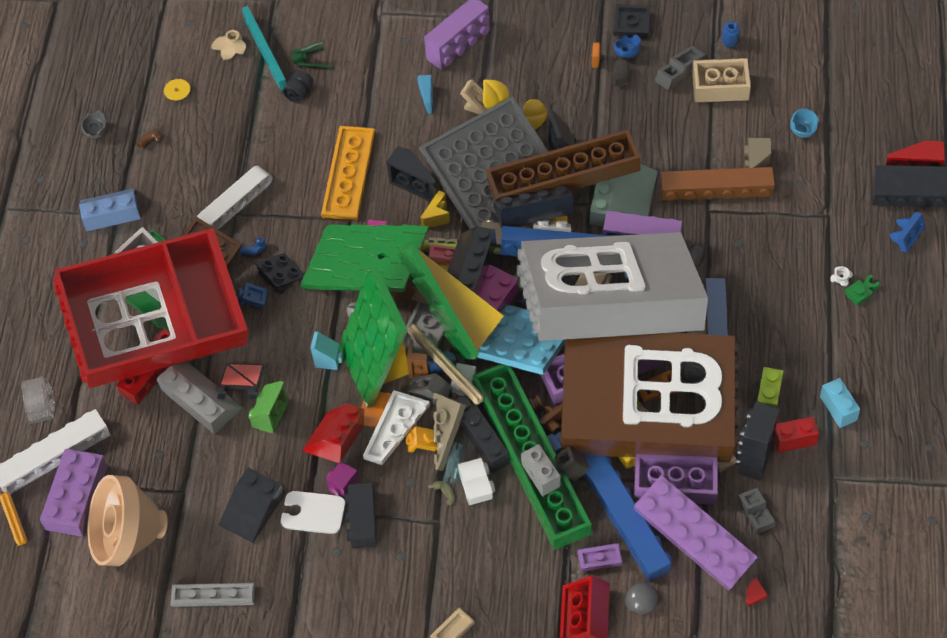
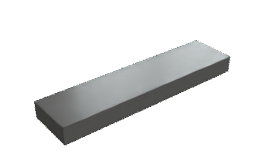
M255 584L172 585L171 606L254 605Z

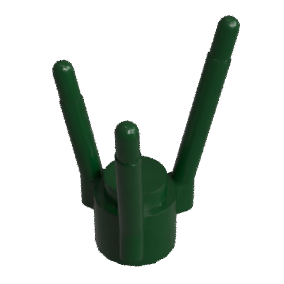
M324 41L291 51L293 64H298V67L334 68L331 65L304 63V61H307L308 53L324 49L323 46L317 47L324 44Z

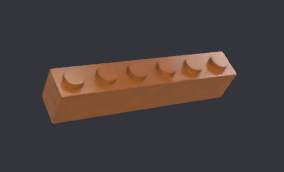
M772 167L661 172L660 181L662 200L668 201L773 196L775 186Z

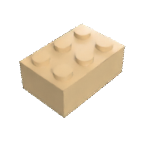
M747 58L693 61L692 77L695 102L749 100L751 86Z

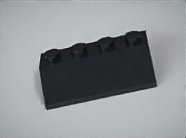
M876 165L871 185L872 205L947 207V167Z
M476 226L461 233L447 271L478 296L480 295L497 244L495 229Z

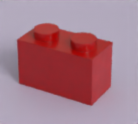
M814 417L778 423L774 436L777 452L817 445L819 432Z

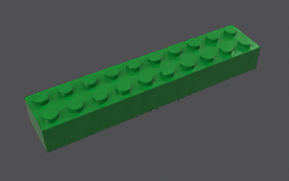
M500 364L472 375L473 385L484 398L481 404L498 438L509 452V461L553 550L590 536L591 523L511 366ZM538 444L560 475V487L544 496L541 495L522 466L521 453Z

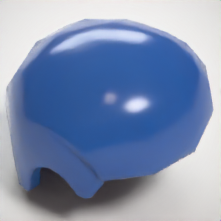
M625 35L622 39L614 42L615 54L621 58L631 59L640 52L641 38L637 35H634L633 38H628Z

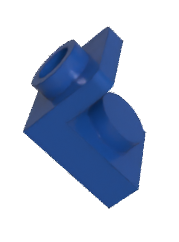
M246 282L243 288H239L236 295L237 299H239L240 307L243 303L263 308L268 289Z

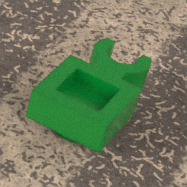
M869 275L864 283L858 280L845 289L844 294L859 306L872 296V291L879 288L880 282L870 283L873 275Z

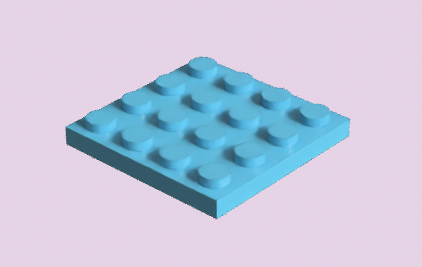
M506 304L500 312L503 318L479 348L477 357L543 375L564 346L565 339L539 341L537 333L533 332V322L530 321L529 315L530 310Z

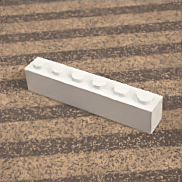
M96 409L85 413L76 421L68 423L59 431L49 434L47 438L32 444L28 449L15 454L4 463H0V487L2 491L12 494L56 468L60 464L65 449L83 452L110 436L106 424Z

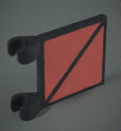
M226 363L220 384L216 388L218 392L217 399H225L227 389L247 390L249 393L248 400H256L265 368L264 365Z

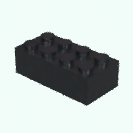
M755 402L753 409L749 408L746 425H743L740 434L738 457L735 464L739 466L737 474L761 481L772 450L780 409Z

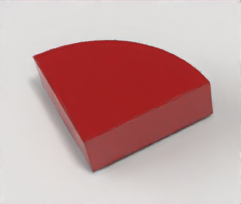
M757 578L751 581L747 587L746 603L748 607L767 598V594Z

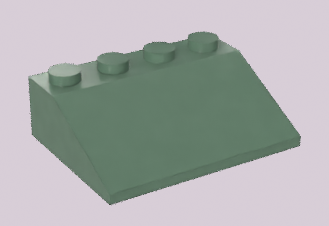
M640 163L641 171L596 183L590 209V224L604 227L607 211L649 216L658 171Z

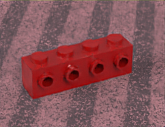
M163 328L160 333L155 335L153 342L170 337V332ZM169 367L119 380L116 385L119 394L139 405L158 382L157 378Z

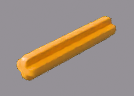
M5 492L0 495V500L17 545L21 546L26 544L28 540L9 492Z

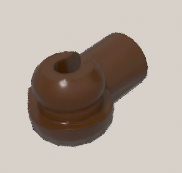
M157 129L147 132L139 139L136 145L140 149H144L152 139L159 142L163 134Z

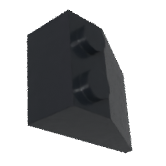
M547 109L548 144L551 151L576 144L575 134L571 133L569 126L552 109Z
M397 146L386 161L389 183L431 202L437 194L434 178L414 153L407 148Z
M248 467L236 484L219 522V526L254 543L285 495L282 484Z

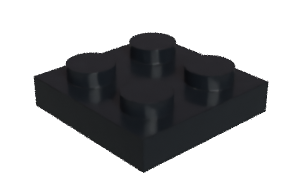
M616 4L613 36L626 35L633 37L637 35L638 37H649L651 6Z

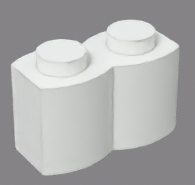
M479 458L458 464V472L468 504L472 505L493 499L492 493L495 492L493 481L488 480L489 469L487 463L483 464L482 459Z

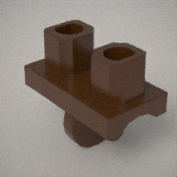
M562 404L556 405L554 408L547 405L543 408L545 415L541 417L542 419L539 423L546 436L549 434L555 435L561 432Z

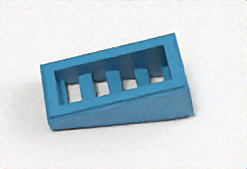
M419 75L418 86L427 113L432 114V76Z

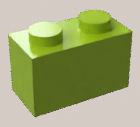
M763 368L758 403L777 408L783 370Z

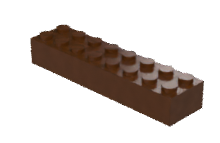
M629 129L489 168L486 169V175L495 202V200L502 199L503 197H514L523 193L529 194L539 190L554 189L558 186H568L571 191L641 171L639 153Z

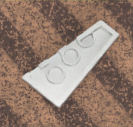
M393 390L363 454V458L383 465L429 408L430 401Z

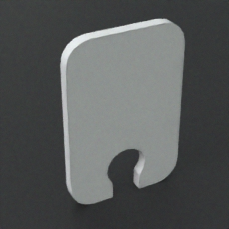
M291 491L287 494L285 506L298 505L301 507V512L296 516L282 513L281 523L284 528L335 534L340 531L345 510V501L341 496Z

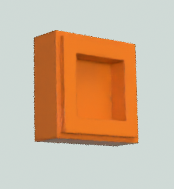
M593 43L592 68H598L600 44Z

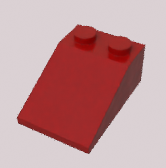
M934 140L923 141L887 154L885 165L943 167L945 160L944 142Z

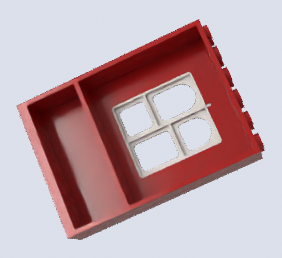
M214 228L55 270L56 277L52 278L54 289L59 299L60 309L64 316L65 326L70 336L71 346L74 349L75 359L80 369L81 379L83 383L87 382L88 389L247 345L248 329ZM155 289L162 307L159 310L131 316L125 297ZM116 300L122 319L111 323L100 322L95 316L97 306L103 302ZM164 317L170 331V337L154 342L148 341L143 323ZM130 325L136 327L140 340L139 346L115 352L105 347L104 337L108 332Z

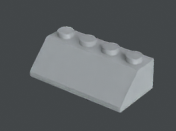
M189 363L172 365L157 378L161 390L214 435L242 409V406L227 394L225 399H217V386Z

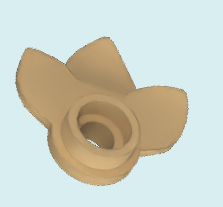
M230 30L226 33V36L218 37L213 42L211 48L221 50L222 59L229 60L236 53L243 54L246 50V44L242 41V36L238 31Z

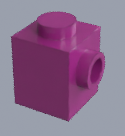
M340 462L335 469L329 471L326 480L331 493L345 498V493L348 492V485L356 484L359 479L357 470Z

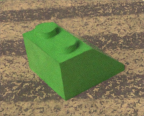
M282 381L265 385L262 392L258 393L257 403L249 413V419L253 428L272 434L275 433L289 402L286 388Z

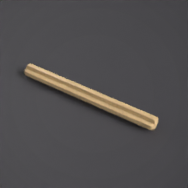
M415 324L408 327L410 336L475 404L478 405L483 402V395L419 327Z

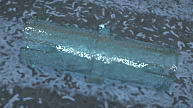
M454 442L452 444L449 457L445 461L446 471L443 480L447 483L450 476V483L456 482L458 464L461 463L460 458L463 445L460 443L457 450V443Z

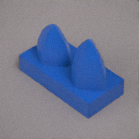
M915 212L912 217L896 220V223L902 230L891 233L890 238L899 244L900 251L908 252L926 227L922 213Z

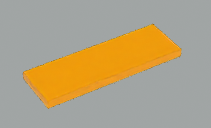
M339 127L321 212L322 218L358 221L376 133L374 128Z

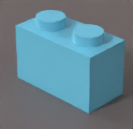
M838 378L822 385L820 398L839 428L857 421L860 408L842 380Z

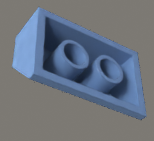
M134 188L84 199L79 203L81 218L86 231L140 219Z

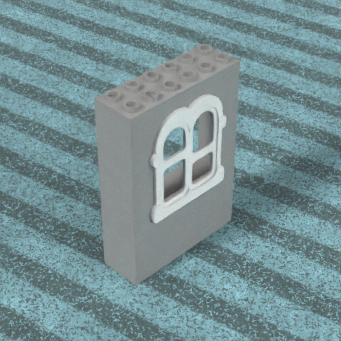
M681 232L521 241V249H518L520 265H517V275L520 277V285L523 288L527 310H530L529 315L530 321L533 322V332L537 333L539 341L705 330L708 296ZM626 272L629 279L628 283L597 284L594 274ZM585 274L588 285H566L562 282L561 278L566 275Z

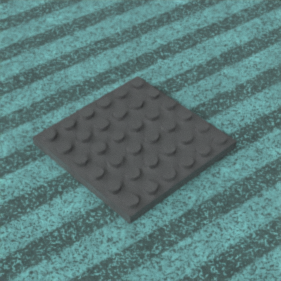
M513 96L419 147L420 152L469 229L476 226L480 227L482 221L495 220L497 222L495 202L487 182L486 169L548 152Z

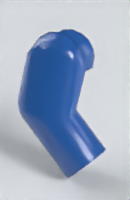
M262 237L257 238L255 245L243 246L240 254L257 256L266 249V240Z

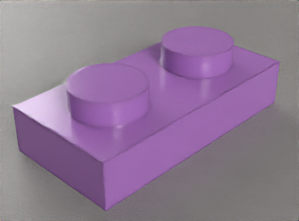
M618 544L577 550L581 572L622 566Z

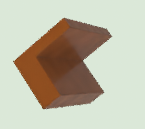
M409 339L407 353L409 379L430 374L427 354L415 353L413 339Z

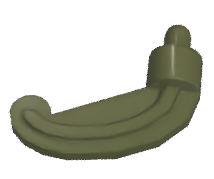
M436 481L428 485V488H434V490L441 489L448 499L446 501L448 506L454 503L453 491L447 483Z

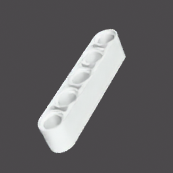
M254 166L200 212L197 217L214 228L220 229L270 185L272 176L260 166Z

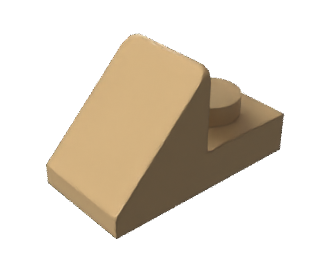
M469 80L460 93L467 100L464 109L481 114L488 110L483 103V90L473 80Z

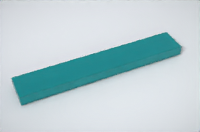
M243 7L244 20L282 92L286 85V80L249 7Z

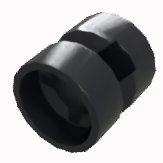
M295 70L284 86L282 93L289 101L301 103L306 96V92H309L314 80L307 72Z

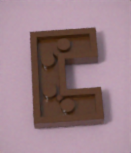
M195 217L182 236L214 227ZM214 228L228 268L243 246Z

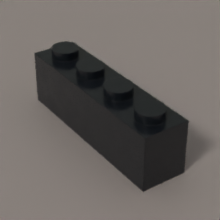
M558 186L554 189L539 190L534 193H523L519 196L503 197L502 199L495 200L496 220L501 229L502 226L513 227L574 214L573 194L568 186Z
M467 395L456 399L455 401L466 405L459 425L484 462L487 463L491 472L494 473L509 465V452L476 404Z

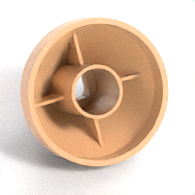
M107 475L99 482L92 497L88 516V542L91 555L97 564L120 566L153 543L156 538H162L165 535L167 514L164 510H158L157 505L129 477Z

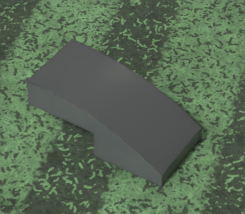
M757 488L738 495L742 507L757 534L776 527L775 520L766 508V501Z

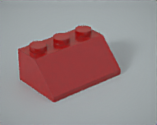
M346 403L328 411L303 448V452L340 463L364 426L365 409Z
M591 575L563 585L560 638H608L610 583Z

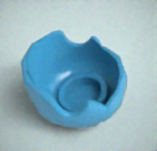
M799 109L792 116L790 128L796 136L809 138L817 130L819 118L814 111Z

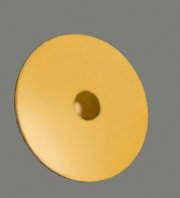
M182 79L172 80L164 88V94L170 100L184 99L190 92L189 83Z

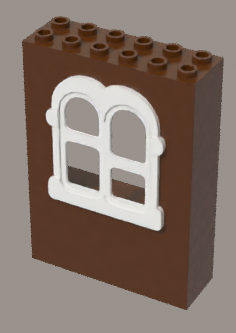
M656 333L565 339L560 454L636 458V454L717 457V462L730 463L732 455H736V448H738V435H736V429H738V417H736V410H738V398H736V392H738V380H736V374L738 373V362H736L738 344L735 343V336ZM640 359L670 361L672 363V381L669 383L639 381L637 378L638 361ZM686 361L701 364L706 370L705 379L697 384L682 383L680 381V363ZM637 391H660L661 411L659 413L639 412L637 410ZM670 392L699 393L704 397L706 407L699 414H673L669 410Z

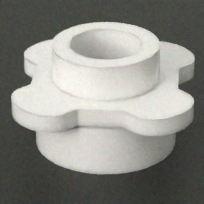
M836 267L834 275L830 277L831 281L847 286L848 280L852 278L853 273L846 267Z

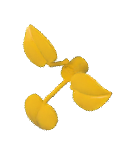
M483 80V103L486 109H490L509 98V90L505 84L496 80ZM531 99L525 103L523 113L535 130L545 122L547 109L541 101Z

